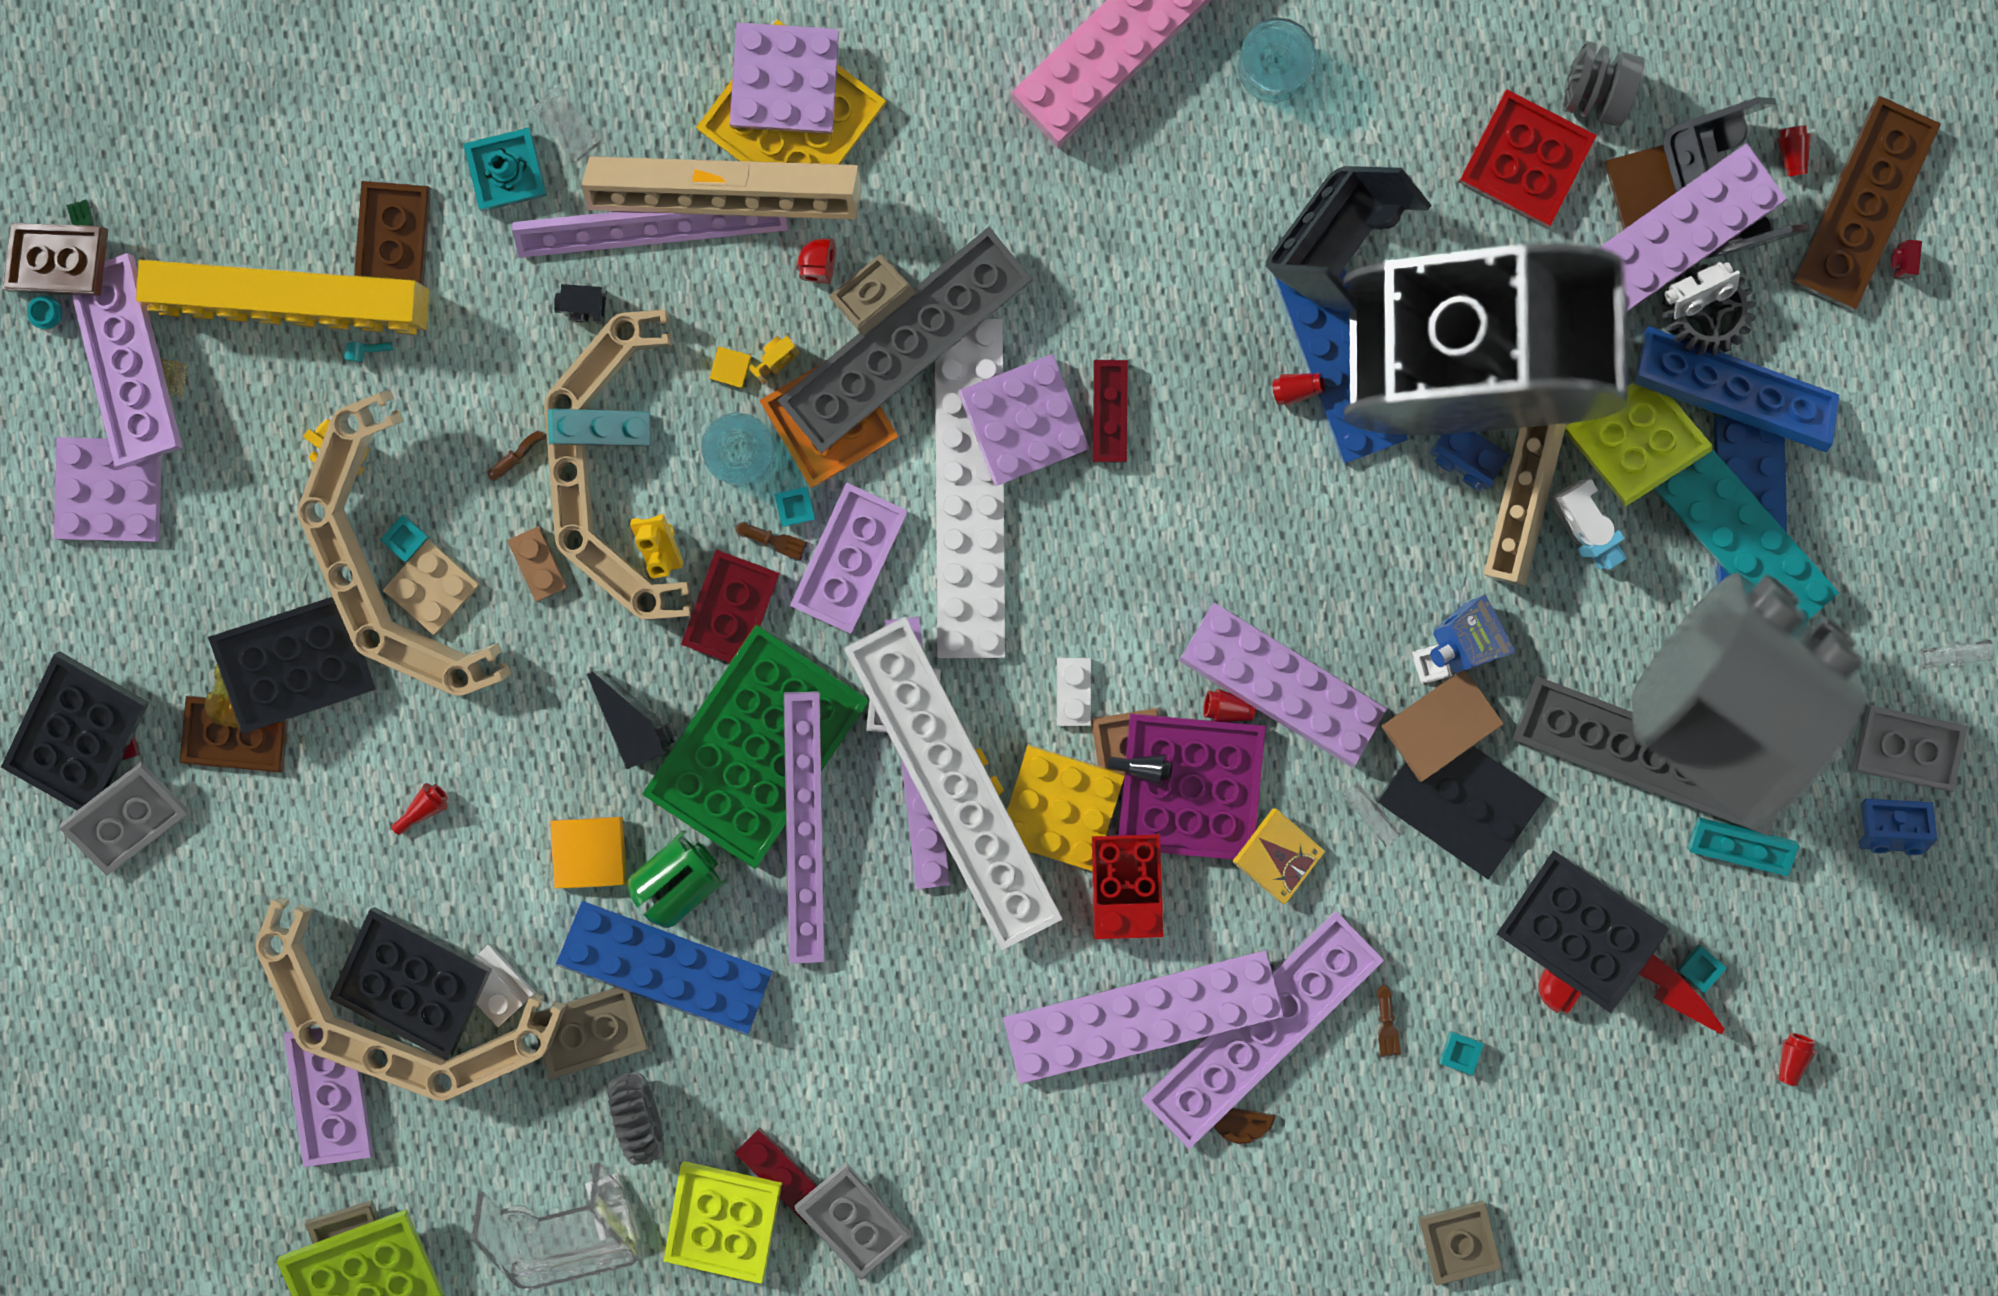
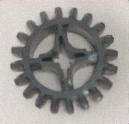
M1702 264L1699 266L1698 271L1691 267L1686 271V276L1681 274L1675 278V281L1677 283L1692 276L1696 284H1702L1697 277V273L1709 268L1708 264ZM1740 277L1738 289L1730 296L1731 301L1715 300L1709 304V307L1713 306L1714 309L1723 308L1710 316L1709 313L1705 314L1704 311H1699L1694 315H1684L1675 319L1676 303L1669 304L1667 299H1664L1662 304L1670 307L1671 310L1662 313V318H1672L1673 321L1665 329L1667 332L1675 329L1678 331V334L1674 337L1676 343L1683 339L1688 340L1683 348L1685 351L1691 350L1695 344H1698L1696 355H1703L1707 347L1710 348L1712 356L1718 355L1719 348L1724 353L1731 351V343L1735 345L1741 344L1743 340L1740 334L1746 335L1751 331V328L1745 322H1752L1756 318L1754 314L1747 312V309L1756 306L1755 301H1747L1746 296L1750 295L1753 289L1747 288L1742 290L1740 286L1745 282V278ZM1733 312V319L1729 328L1719 336L1718 328L1721 327L1722 316ZM1687 319L1698 321L1702 332H1706V336L1695 331Z
M639 1072L619 1075V1077L609 1082L607 1092L610 1115L613 1121L612 1125L614 1126L619 1146L630 1164L636 1166L652 1163L653 1160L660 1159L663 1155L665 1143L663 1140L662 1123L653 1093L649 1087V1082Z

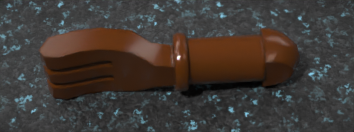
M536 431L527 436L515 452L509 450L504 458L487 471L488 478L492 481H497L516 464H520L522 462L521 459L537 442L547 437V433Z
M740 522L735 528L737 534L742 538L752 539L763 543L764 546H767L769 543L775 547L777 552L800 561L807 545V541L786 534L771 535V530L766 531L750 525L748 522Z
M1382 985L1377 990L1380 1011L1379 1021L1382 1022V1026L1378 1030L1380 1057L1401 1055L1398 1030L1393 1026L1392 1022L1395 1020L1392 1005L1393 993L1387 985Z

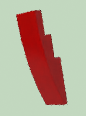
M1653 954L1640 975L1660 986L1654 998L1722 1035L1725 1028L1705 1001L1679 974Z

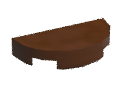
M1232 1108L1213 1127L1225 1140L1236 1144L1252 1143L1272 1128L1276 1115Z

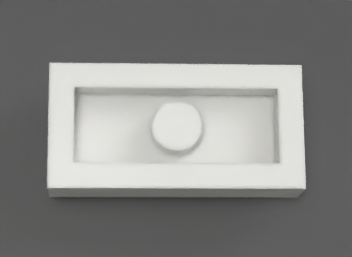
M1057 658V726H1091V658Z

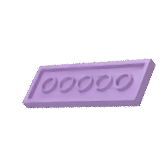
M1747 143L1599 247L1618 254L1625 262L1626 313L1787 201L1785 195Z
M128 253L105 261L101 296L72 295L114 466L120 469L183 448L147 305L136 301L138 269L135 257Z
M1216 603L1210 606L1179 659V662L1350 767L1357 764L1387 708Z

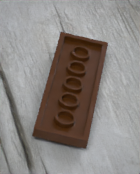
M1880 95L1874 99L1791 281L1792 284L1851 311L1857 309L1941 123Z

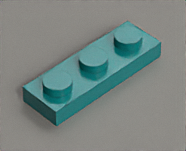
M549 409L548 444L649 446V411Z
M1701 817L1697 818L1688 844V850L1691 853L1784 876H1789L1800 847L1795 840L1770 834L1765 835L1754 830Z

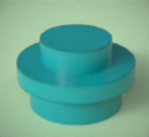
M40 295L29 303L27 317L30 323L39 329H52L61 321L62 307L55 298Z

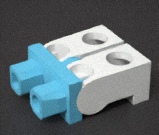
M1591 479L1575 481L1547 500L1573 541L1581 545L1576 548L1581 557H1591L1597 569H1611L1627 559L1618 545L1625 538L1620 530H1614L1612 521L1602 516L1592 500L1591 495L1598 491Z

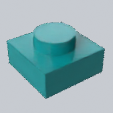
M808 486L774 494L783 528L816 520Z
M402 514L380 541L407 563L431 537L406 515Z
M1698 944L1676 970L1705 994L1727 968L1704 947Z
M1450 1030L1439 1063L1473 1075L1484 1043Z

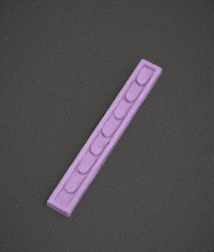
M618 211L513 222L512 232L518 256L523 258L787 231L788 218Z
M919 616L906 617L923 649ZM901 618L885 620L886 626ZM901 759L916 889L948 886L950 883L945 841Z
M819 692L784 693L790 964L824 962Z

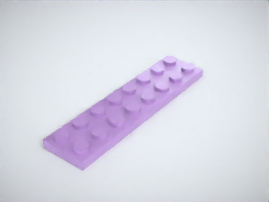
M1335 910L1272 971L1284 1017L1204 1037L1141 1098L1142 1101L1190 1149L1384 960Z
M1263 950L1005 1016L1003 1020L1019 1083L1021 1084L1284 1016L1267 952Z

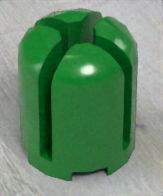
M684 830L633 873L628 881L631 900L638 908L686 867L690 866L693 869L689 875L680 881L681 883L643 914L651 923L663 928L675 926L712 893L727 883V877L721 881L714 870L718 865L714 857L700 842L693 845L684 838L683 835L687 833Z

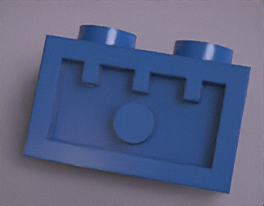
M1476 432L1441 435L1430 451V454L1436 457L1434 462L1439 467L1448 472H1452L1453 469L1464 475L1462 481L1478 491L1482 487L1486 490L1493 487L1496 476L1510 457V454Z
M1865 798L1861 803L1864 836L1859 840L1860 849H1870L1871 852L1877 854L1890 851H1904L1905 854L1914 856L1924 854L1937 841L1933 802Z

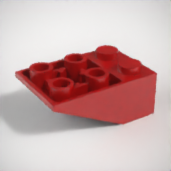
M1160 834L1092 836V897L1095 939L1164 937Z

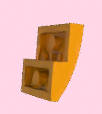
M595 817L550 821L554 888L627 884L623 817Z

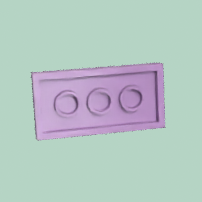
M846 482L790 606L852 634L908 514V510Z
M312 1027L310 1030L312 1037L322 1041L324 1034L321 1027ZM292 1031L283 1033L303 1167L372 1157L374 1152L362 1072L309 1053L300 1048Z

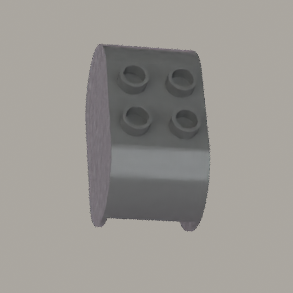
M1573 243L1525 244L1378 263L1356 269L1347 274L1343 280V286L1360 305L1357 310H1350V404L1344 409V420L1353 427L1372 432L1397 435H1446L1583 422L1611 416L1627 407L1625 262L1621 256L1612 251Z
M1738 572L1731 574L1718 583L1694 606L1642 673L1631 698L1634 740L1646 746L1744 820L1748 826L1756 829L1771 822L1793 804L1824 771L1850 735L1860 717L1866 700V693L1857 672L1864 663V660L1853 650L1857 645L1854 638L1832 620L1823 616L1813 628L1804 622L1805 615L1796 607L1800 599L1779 580L1766 574L1755 585Z

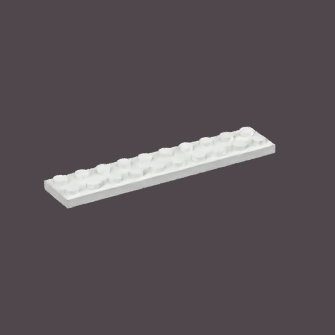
M1002 319L984 320L935 361L937 658H1005L1004 483L994 486L958 393L960 389L1003 373Z
M906 616L844 647L851 664L1001 950L1063 920Z

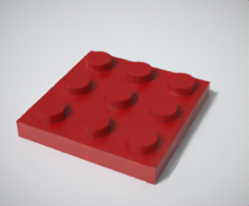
M1506 89L1458 183L1549 228L1597 135Z

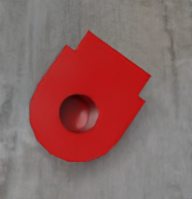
M814 239L802 248L796 264L800 279L808 282L831 284L836 252L834 239Z
M1546 968L1542 972L1538 982V993L1542 1002L1555 1013L1561 1011L1567 1015L1582 993Z

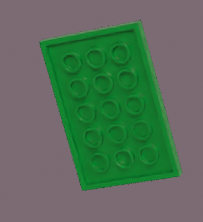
M757 624L642 792L643 796L754 869L757 868L786 825L784 693L819 692L821 771L869 702L868 698Z

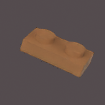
M539 526L507 540L535 602H539L568 588Z

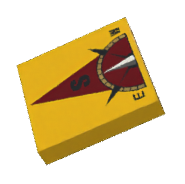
M1273 808L1232 862L1278 902L1286 904L1324 854L1325 850L1278 809Z

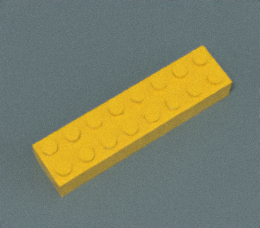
M139 260L136 301L147 305V311L158 312V315L166 317H180L181 311L182 314L192 315V318L214 320V314H216L218 317H224L227 321L247 322L248 317H250V319L260 320V323L281 325V320L285 319L286 322L294 323L295 326L314 328L315 322H319L321 325H328L330 329L349 330V324L354 327L362 328V331L382 333L383 327H388L389 330H395L397 334L416 335L417 330H427L430 290L411 280Z

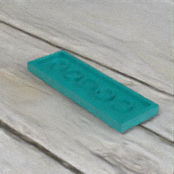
M1713 449L1710 453L1653 489L1729 576L1739 572L1757 585L1766 574H1769L1787 586L1800 599L1796 607L1805 615L1804 622L1812 618L1840 593Z

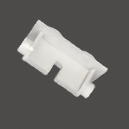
M1718 262L1697 273V277L1702 283L1700 285H1697L1693 277L1690 276L1669 286V290L1665 292V297L1669 304L1676 303L1674 318L1678 319L1684 315H1694L1701 311L1705 305L1715 300L1723 301L1732 296L1738 289L1739 270L1733 273V269L1728 262L1724 264Z

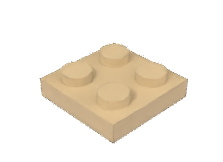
M427 540L383 591L430 633L437 635L480 584L431 540Z

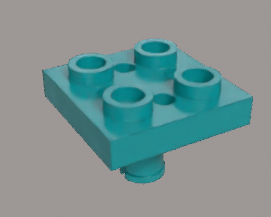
M529 127L463 143L478 207L481 212L547 196L532 131ZM522 162H525L527 164L525 170H523L524 164ZM490 172H491V174H492L493 177L490 178V179H487V178L485 177V174H486L487 176H490ZM512 186H514V189L512 191L506 190V187L510 189L512 188Z

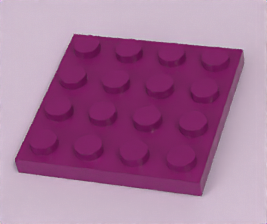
M1130 713L1125 758L1132 759L1135 757L1167 754V761L1173 763L1170 782L1164 781L1162 788L1124 772L1118 835L1160 834L1161 853L1235 859L1256 831L1266 726Z

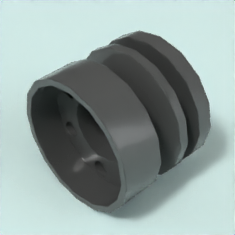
M1586 41L1569 69L1564 86L1565 95L1562 109L1565 112L1573 113L1580 103L1579 115L1586 117L1594 104H1598L1597 120L1620 127L1628 117L1637 95L1644 69V58L1620 51L1612 64H1609V47L1603 45L1595 56L1596 44Z

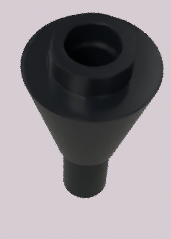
M1167 754L1135 757L1132 759L1112 756L1109 758L1108 770L1130 773L1134 777L1161 788L1164 781L1170 782L1173 763L1167 761Z

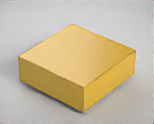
M718 346L709 379L743 389L752 356Z

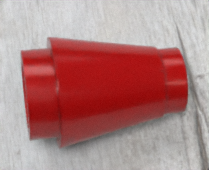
M1807 125L1778 129L1779 138H1776L1785 169L1787 170V177L1807 174L1811 133H1807Z
M1322 373L1281 374L1280 378L1273 379L1272 383L1274 398L1279 406L1286 405L1290 407L1320 393H1325V381Z
M1216 689L1215 692L1208 691L1206 693L1203 715L1205 718H1211V721L1217 722L1252 721L1256 708L1229 692Z
M1789 1033L1788 1038L1783 1039L1778 1080L1788 1085L1798 1086L1799 1081L1817 1053L1814 1049L1816 1041L1798 1033Z

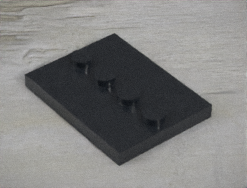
M333 597L208 637L242 735L376 691L365 657L354 647Z
M59 651L52 656L1 768L77 811L109 787L150 702Z
M1472 746L1421 782L1404 760L1376 802L1489 880L1547 796L1481 750Z
M1553 850L1496 935L1613 1014L1671 928Z
M373 907L367 913L329 999L447 1061L452 1058L492 968Z

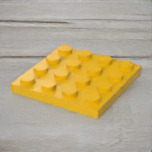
M778 19L773 24L786 26ZM837 64L833 134L731 128L732 78L696 126V129L737 161L841 165L886 105V100Z

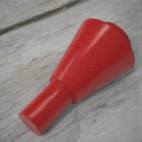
M425 783L407 808L406 813L391 825L393 832L400 836L413 824H417L448 808L446 802L448 797L445 791L436 784L432 786Z

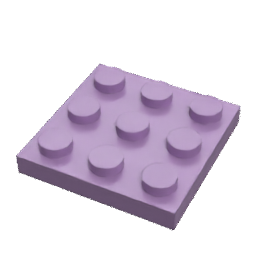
M736 22L730 113L731 128L833 134L839 29Z
M1053 354L958 390L994 486L1090 449Z
M56 437L54 539L159 542L161 456L120 469L114 466L108 439Z

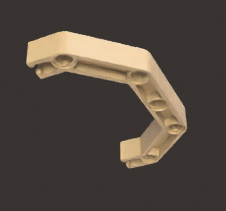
M666 310L620 313L611 318L548 392L544 403L556 546L564 556L632 614L640 619L650 620L690 617L693 613L692 603L686 604L683 610H665L664 593L682 590V595H689L691 583L653 584L594 533L587 445L548 444V410L557 409L558 400L564 396L571 398V409L586 410L636 350L672 347L671 334H661V338H643L644 331L642 325L644 323L660 321L661 324L670 323V315ZM627 323L633 324L635 329L633 337L629 340H621L618 335L620 327ZM572 463L577 467V476L574 480L566 482L562 477V470L567 464ZM573 531H579L583 538L582 545L578 549L572 550L568 546L567 538ZM646 593L653 594L656 599V606L651 612L643 611L640 606V599Z
M390 389L340 408L334 413L300 500L297 514L356 650L368 658L451 695H466L503 681L512 674L507 663L500 664L501 668L495 673L482 674L481 667L477 661L485 657L488 662L495 661V656L502 652L499 643L470 654H464L393 622L344 511L346 501L372 434L404 422L399 410L393 411V415L384 418V422H374L369 407L375 403H378L380 407L387 405L386 401L394 399ZM350 414L358 419L359 428L357 431L349 426L348 417ZM316 503L323 506L325 510L324 519L316 514ZM343 566L351 570L353 575L352 581L344 578L342 574ZM370 629L378 633L380 644H376L370 639ZM457 669H462L466 672L468 683L458 679Z
M280 897L271 901L256 940L255 948L295 1040L303 1050L433 1100L445 1101L539 1059L550 1049L567 1005L554 1001L550 1010L553 1015L547 1027L535 1024L533 1019L537 1007L540 1008L544 996L536 993L529 997L517 1029L447 1061L431 1053L334 1017L301 945V939L313 909L299 905L293 912L295 919L290 929L282 928L279 923L283 910L289 905L290 900ZM273 936H277L283 941L284 947L281 953L274 951L271 946ZM312 1025H318L323 1030L322 1041L312 1037L310 1032ZM532 1033L538 1036L541 1043L539 1049L535 1050L527 1046L525 1041L527 1034ZM376 1049H381L387 1054L388 1061L386 1065H381L375 1060L374 1052ZM440 1073L447 1074L451 1078V1089H444L439 1085L438 1075Z

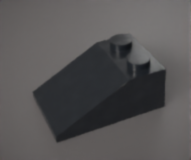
M603 670L592 671L586 674L626 770L671 751V744L675 742V739L668 724L662 725L661 720Z

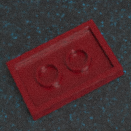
M716 549L681 645L730 663L755 625L757 624L761 627L780 573Z

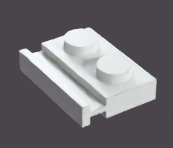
M488 944L473 958L492 968L476 1004L497 1027H500L536 992L491 944Z

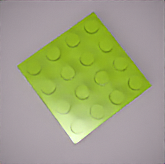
M407 1209L281 1255L276 1261L291 1296H445Z

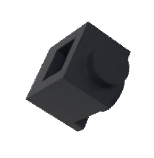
M561 284V292L555 294L554 311L555 313L567 315L568 321L589 323V317H593L595 323L605 325L607 291L603 287Z

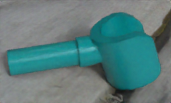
M354 341L349 342L345 346L344 358L347 361L362 363L364 352L393 350V343L364 344Z

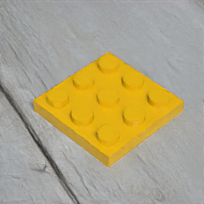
M1028 744L1007 812L1029 852L1092 871V836H1106L1125 775Z

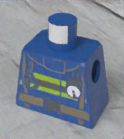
M1485 594L1462 604L1434 629L1433 635L1439 646L1430 651V656L1436 666L1444 667L1449 664L1452 671L1458 673L1513 654L1516 651Z

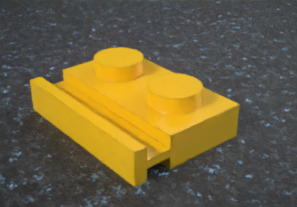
M787 335L783 339L777 336L763 348L765 354L760 357L763 362L756 368L753 364L748 368L762 384H765L767 381L764 377L771 371L777 374L796 358L800 351Z

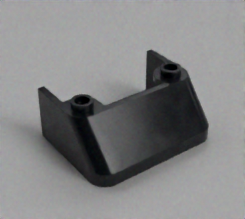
M1756 97L1671 127L1666 132L1663 143L1676 193L1727 157L1726 150L1735 148L1743 143L1747 136L1745 115L1777 105L1776 99ZM1766 215L1706 258L1734 253L1810 231L1809 224L1790 225L1774 230L1771 219Z
M1340 167L1329 174L1267 258L1266 267L1277 279L1320 307L1357 310L1360 305L1343 286V279L1338 277L1372 229H1390L1400 221L1401 215L1405 210L1428 211L1432 205L1402 167Z

